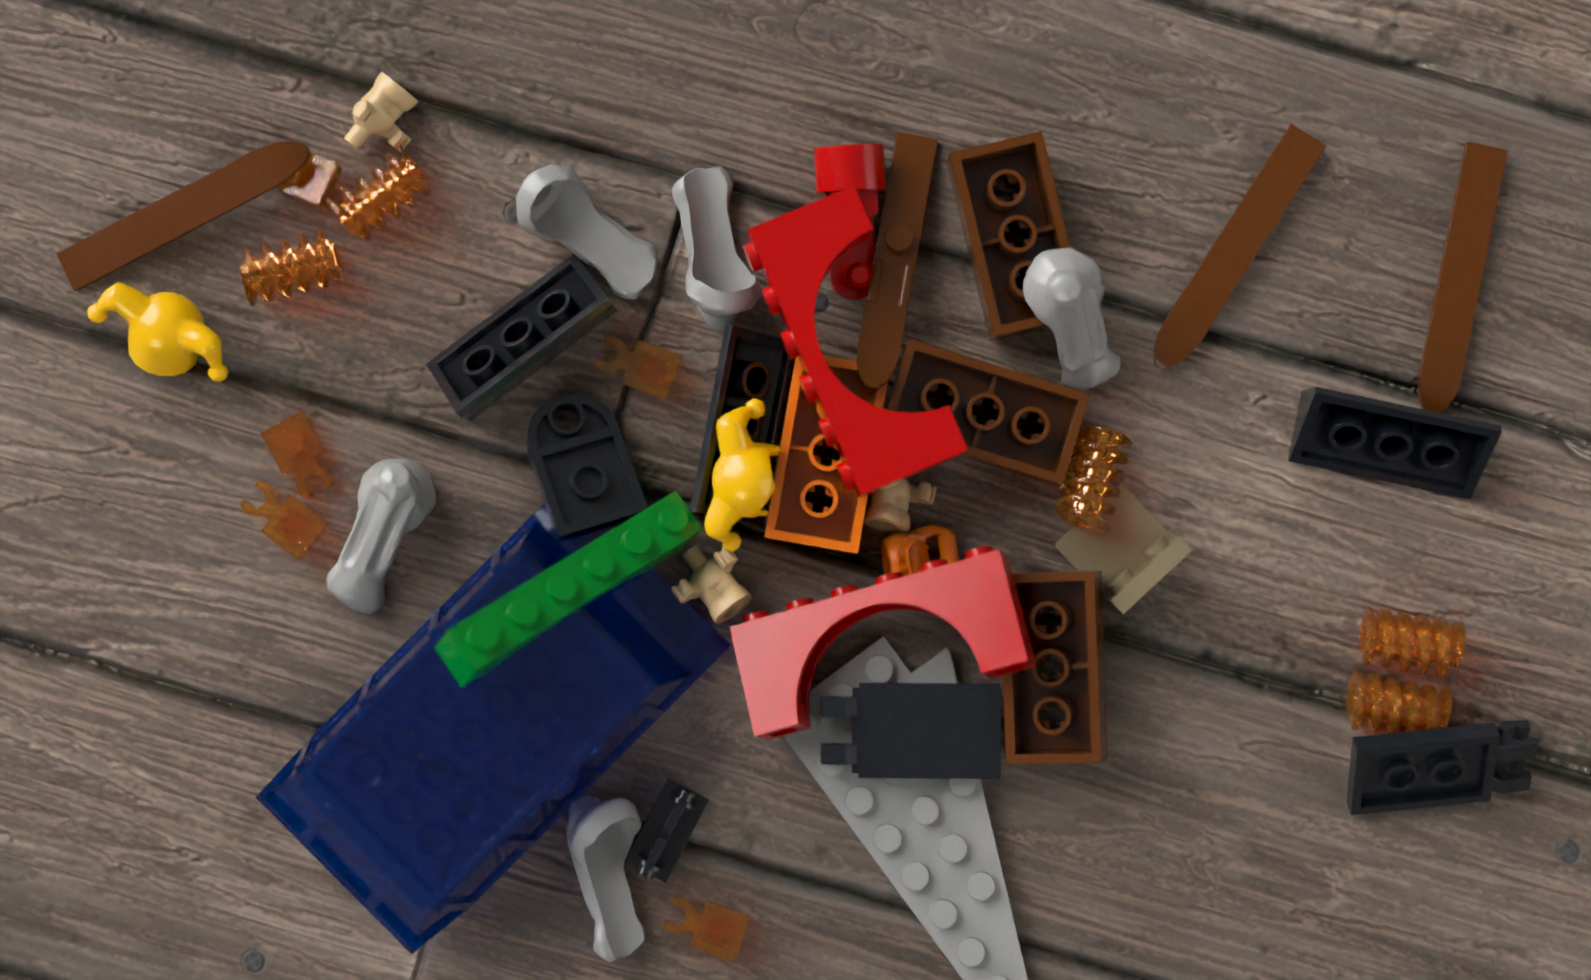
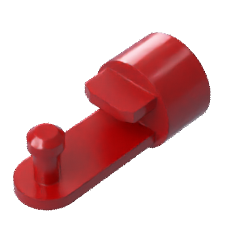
M849 144L815 148L816 194L827 197L854 185L873 228L869 239L846 252L829 271L832 288L839 296L848 300L862 299L867 296L876 249L874 215L878 214L877 192L886 190L884 145Z

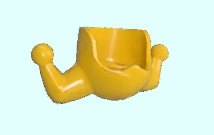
M117 282L106 289L97 303L90 306L87 310L88 318L94 323H101L106 320L109 311L118 313L129 324V356L135 365L145 372L158 376L180 375L194 367L200 355L209 364L208 376L214 382L225 380L229 374V370L222 360L221 339L204 324L203 315L195 303L181 294L160 292L148 296L129 285Z
M756 398L748 401L745 406L724 414L716 423L721 456L715 463L712 472L714 496L706 514L704 528L709 537L721 542L725 550L732 552L740 548L742 542L738 533L730 532L733 525L743 517L768 516V511L763 506L776 489L769 457L779 455L780 447L768 443H753L746 429L750 418L755 420L762 417L765 413L764 403Z

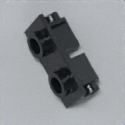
M668 778L625 862L636 867V872L649 879L655 877L666 883L709 799Z

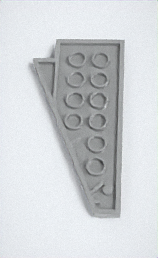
M882 636L811 688L809 698L811 729L786 735L784 738L962 980H1028L981 779L859 778L858 773H852V764L822 765L820 762V743H852V717H822L821 696H852V688H859V682L958 683L951 653L946 647L910 672L885 637Z

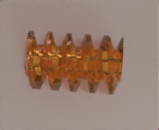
M400 143L399 146L403 158L398 159L389 152L384 154L388 167L387 170H383L373 163L369 165L373 178L371 182L357 174L354 177L358 189L356 193L344 186L339 188L343 203L338 204L329 197L325 198L330 209L351 235H357L367 242L372 239L369 228L370 223L380 230L387 228L384 212L399 219L402 216L399 201L414 208L417 205L413 193L414 190H417L426 197L432 193L427 177Z
M322 229L317 230L315 245H311L306 236L300 234L297 249H292L286 238L280 239L279 253L276 254L267 242L262 243L261 257L259 258L255 257L249 246L243 248V261L240 262L241 277L248 302L251 306L256 305L258 293L266 303L274 301L276 288L284 298L291 297L294 291V283L302 294L311 291L312 279L321 290L329 288L330 275H332L339 286L344 285V272L339 252L334 241H329Z
M1090 426L1079 429L1070 459L1071 463L1068 465L1065 475L1066 480L1059 490L1062 497L1057 499L1054 508L1057 515L1076 528L1096 533L1110 532L1112 525L1100 518V515L1111 516L1115 514L1116 507L1105 499H1116L1120 496L1121 490L1109 482L1124 480L1125 473L1114 465L1128 464L1130 456L1118 448L1133 445L1131 439L1118 431L1105 427Z
M1367 606L1362 617L1359 635V649L1362 652L1363 665L1370 666L1375 654H1380L1382 668L1388 669L1393 658L1398 657L1400 671L1407 672L1412 660H1417L1419 674L1426 675L1431 663H1435L1437 677L1444 678L1450 666L1457 667L1460 664L1465 648V627L1463 622L1454 621L1448 625L1447 621L1441 618H1435L1430 623L1427 616L1417 615L1411 620L1410 615L1406 612H1398L1393 618L1392 613L1388 609H1380L1374 615L1373 609Z
M1354 671L1348 683L1345 704L1346 714L1350 717L1351 730H1358L1364 718L1368 719L1369 733L1376 734L1382 722L1386 723L1387 733H1397L1400 726L1405 727V732L1446 728L1453 701L1452 693L1448 688H1442L1437 693L1433 685H1423L1419 689L1413 681H1405L1400 686L1396 678L1387 677L1381 682V678L1377 674H1368L1363 680L1360 671Z

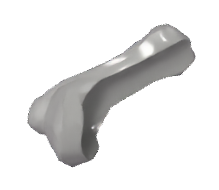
M550 164L530 173L524 179L516 195V213L520 227L528 234H533L542 240L560 242L586 264L598 269L607 280L613 296L637 299L654 278L659 261L657 248L651 243L635 237L623 226L596 208L587 186L572 168Z
M722 166L708 169H693L680 177L672 188L674 202L680 211L681 225L688 255L689 268L685 279L686 293L697 306L706 325L715 330H725V325H733L738 316L752 309L762 296V287L757 276L751 273L748 266L737 254L729 215L730 197L735 185L729 173Z
M1072 247L1047 250L1034 258L1023 280V294L1036 318L1049 326L1054 333L1062 367V385L1076 390H1086L1114 377L1120 369V356L1111 351L1107 346V332L1100 309L1104 295L1100 268L1093 259Z
M410 458L384 459L369 468L361 479L358 490V513L352 531L341 551L338 562L330 570L326 578L327 590L352 611L370 615L386 604V575L404 535L418 527L425 516L431 513L436 505L437 494L432 476L416 461Z
M583 795L573 801L569 807V821L566 828L567 842L584 900L591 913V917L594 919L593 951L601 959L610 963L618 958L631 955L645 940L644 926L639 921L635 912L624 871L625 859L635 835L642 826V822L638 815V809L633 802L627 799L615 798L601 801L599 798Z

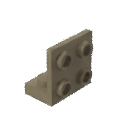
M1118 484L1056 541L1054 545L1057 551L1076 571L1101 570L1102 599L1116 614L1122 615L1192 551L1191 547L1180 536L1172 537L1124 484Z

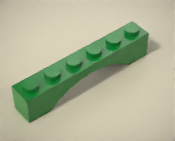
M674 491L448 629L434 648L461 688L504 662L528 643L583 606L627 580L651 570L678 553L703 528L677 491Z

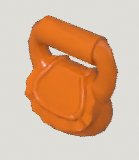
M930 524L918 527L909 533H894L885 537L881 544L884 575L901 572L904 577L921 572L920 566L930 562L929 546L926 545L927 539L933 536H937L941 559H946L948 564L960 561L955 534L947 527Z

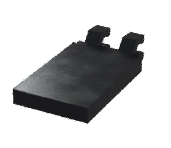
M859 682V688H852V696H821L822 717H852V743H820V762L822 765L852 764V773H858L859 778L1001 779L1000 683Z
M1528 720L1503 721L1498 726L1495 723L1353 737L1346 801L1350 814L1358 815L1486 802L1491 800L1492 792L1506 794L1530 790L1532 776L1529 770L1523 769L1525 759L1535 757L1537 742L1535 737H1529L1530 725Z

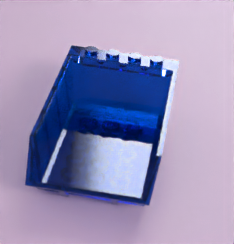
M544 503L303 745L256 797L411 954L468 910L569 809L572 802L581 797L731 646L688 601L681 604L671 591L673 586L655 568H652L627 580L583 606L528 643L504 662L461 688L434 648L448 629L614 529L613 526L558 542Z

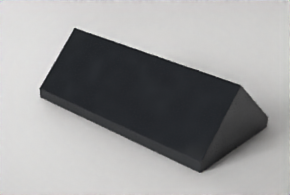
M572 254L426 365L460 418L470 422L615 314L617 309L578 257Z
M725 325L690 507L691 512L706 515L714 496L712 472L715 463L721 456L716 431V423L720 417L734 409L745 406L748 401L754 398L759 399L765 405V413L758 419L750 418L746 428L753 443H768L779 446L795 358H789L782 339L733 325ZM776 456L769 457L772 474L774 472ZM765 516L743 517L739 521L763 525Z
M1313 387L1301 391L1288 461L1471 499L1502 433V426Z

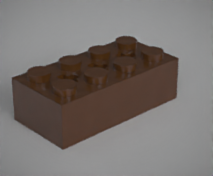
M1042 131L950 153L946 163L989 340L995 341L1049 328V326L1036 318L1025 300L1023 288H1018L1015 283L1021 277L1020 273H1026L1034 258L1041 252L1070 247ZM998 183H1004L1006 189H1014L1016 194L1011 196L1009 202H1004L1002 197L994 195L999 186ZM1015 227L1017 234H1025L1027 240H1023L1020 245L1021 248H1015L1012 242H1006L1004 237L1008 235L1009 228Z
M910 338L908 339L886 407L887 410L907 413L933 410L930 408L932 402L926 401V394H933L937 388H942L947 391L945 398L951 399L949 407L968 448L960 457L1054 486L1063 485L1089 400V393ZM983 401L991 404L989 411L995 412V419L987 420L983 425H980L975 421L977 416L972 415L971 410L972 407H979ZM1028 415H1031L1035 418L1033 425L1039 426V433H1033L1026 439L1020 435L1022 430L1017 429V421H1023Z
M1101 570L1013 573L1036 667L1003 675L1006 764L1102 763L1108 759ZM1050 606L1054 607L1056 614L1062 616V624L1056 626L1057 632H1052L1051 624L1043 623V614L1050 613ZM1051 654L1056 655L1057 661L1064 664V671L1058 673L1059 679L1054 678L1053 671L1045 670V661L1052 660ZM1053 702L1058 703L1059 709L1065 710L1066 718L1060 720L1061 726L1056 725L1054 717H1047L1046 709L1053 707Z

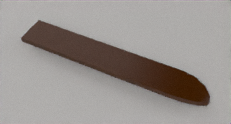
M1293 124L1289 125L1165 318L1157 334L1153 350L1154 364L1158 368L1165 369L1178 364L1189 356L1202 341L1326 148V145Z
M901 132L896 134L872 265V277L869 282L857 347L856 365L859 378L865 387L871 390H878L887 384L895 371L900 355L938 139Z
M292 141L273 142L257 148L56 253L73 290L78 291L278 187L292 178L305 165L311 155L310 149L307 145Z
M1471 142L1465 143L1419 371V403L1421 408L1439 413L1445 410L1456 396L1463 377L1508 150Z

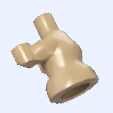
M381 72L376 78L373 87L354 105L352 114L355 124L344 139L359 150L370 135L387 138V142L391 146L402 152L412 139L401 131L395 121L403 112L412 109L419 101L394 80Z
M904 479L870 494V505L865 512L863 522L872 528L882 531L908 532L910 530V516L907 513L909 502L932 505L937 487H931V484L928 482H921L918 486H914L907 479Z
M696 545L687 550L683 555V558L693 570L689 582L686 579H681L679 581L680 584L673 586L671 591L681 604L699 597L707 606L713 621L716 624L723 623L744 609L751 601L752 596L744 587L739 585L731 574L733 565L738 560L734 552L727 551L722 546V550L719 553L715 552L713 554V559H707Z

